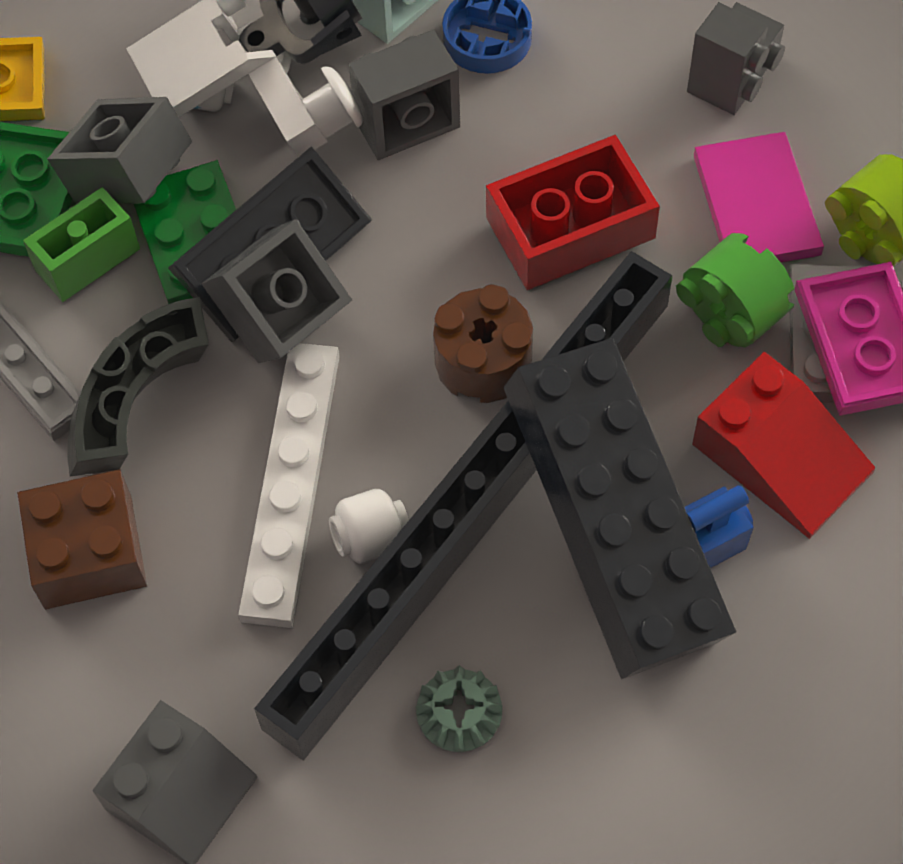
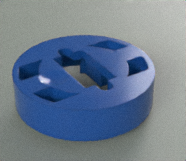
M454 0L447 8L443 17V44L453 61L466 70L484 74L502 72L521 62L530 49L532 42V18L528 8L521 0ZM474 25L508 34V40L503 41L486 36L485 41L481 42L479 41V34L462 31V29L470 30L471 26Z

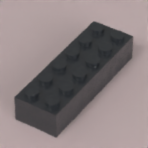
M614 338L518 367L504 386V390L621 680L715 645L735 634L737 631Z

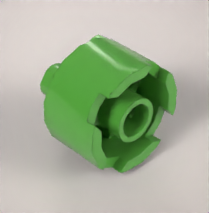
M731 233L686 270L683 274V280L676 285V294L679 299L693 309L695 314L704 323L702 325L704 335L717 347H723L726 343H729L733 346L746 348L794 308V304L789 302L788 294L794 290V285L785 267L769 249L766 248L762 253H758L751 246L745 244L749 236L741 233Z

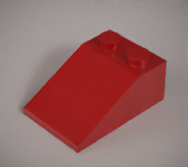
M763 352L697 417L692 445L809 539L874 473L876 468L808 386L766 352Z

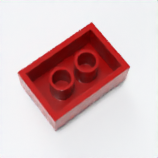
M616 134L486 185V219L526 290L656 239L660 205Z

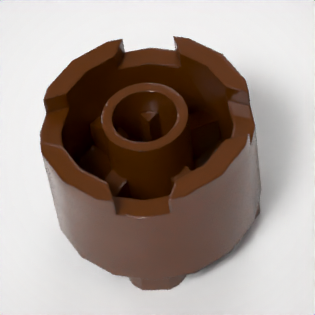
M494 284L461 292L438 308L434 318L433 343L435 366L440 381L452 394L458 396L459 392L468 397L480 398V403H491L506 399L507 395L504 390L506 383L518 367L532 363L533 325L528 311L515 297L510 296L504 287Z

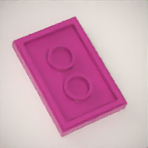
M786 132L695 147L693 157L720 242L731 233L745 234L749 236L745 244L751 246L758 253H762L766 248L769 249L781 263L822 256L824 245Z
M892 262L797 280L794 290L839 416L903 403V291Z

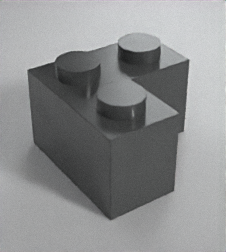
M718 2L695 33L687 92L735 115L745 100L748 102L754 100L761 88L762 76L767 69L774 71L779 65L785 52V46L781 44L784 24L738 2L732 8Z

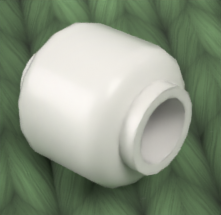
M372 489L339 501L335 508V516L329 518V527L339 554L342 557L348 555L354 562L364 564L378 559L406 525L409 518L401 500L393 502L385 491Z

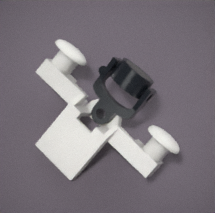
M202 0L126 48L151 96L167 97L178 117H181L249 74L284 138L298 157L311 146L315 150L327 143V137L351 122H354L357 128L363 122L362 112L353 92L333 68L326 66L321 68L329 83L304 99L287 75L290 69L291 58L297 63L306 64L318 56L362 36L355 25L362 17L352 0H293L300 10V19L303 23L311 25L321 21L325 27L310 40L300 39L288 29L282 12L284 0H259L264 16L239 29L231 15L247 6L244 0ZM221 28L233 42L227 47L218 33V30Z

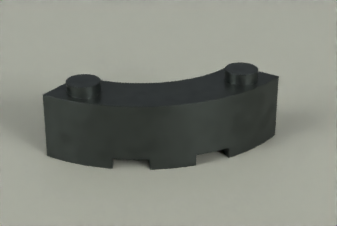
M200 297L174 302L145 314L138 322L127 328L118 337H115L102 351L86 379L71 418L67 456L70 477L120 469L128 456L127 425L135 398L148 384L160 375L174 368L199 362L209 345Z

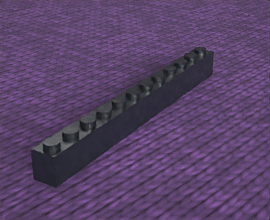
M631 251L542 360L614 338L624 362L668 307L673 275ZM509 400L254 708L261 730L303 761L535 473L536 467Z

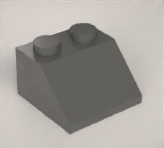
M160 700L92 791L106 811L185 864H196L258 777L205 728Z

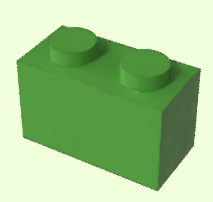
M103 187L23 240L35 272L62 302L140 250L131 217Z

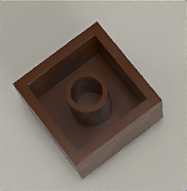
M121 469L17 492L30 582L45 610L147 587L132 498Z

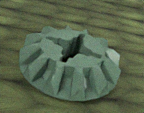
M460 665L454 670L437 671L435 676L426 685L421 687L416 705L417 721L427 739L442 749L453 752H466L479 748L494 736L501 723L502 702L497 685H493L481 670L478 672L465 670ZM457 690H462V696H465L466 704L475 705L474 709L465 711L461 728H457L452 710L444 709V705L453 704L454 696H457Z

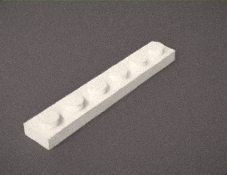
M299 343L287 354L238 614L241 623L293 628L340 357L338 347Z

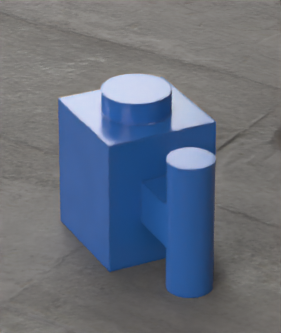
M740 485L730 490L723 486L684 507L710 568L747 549L754 526L752 515L746 506L749 504L748 495Z

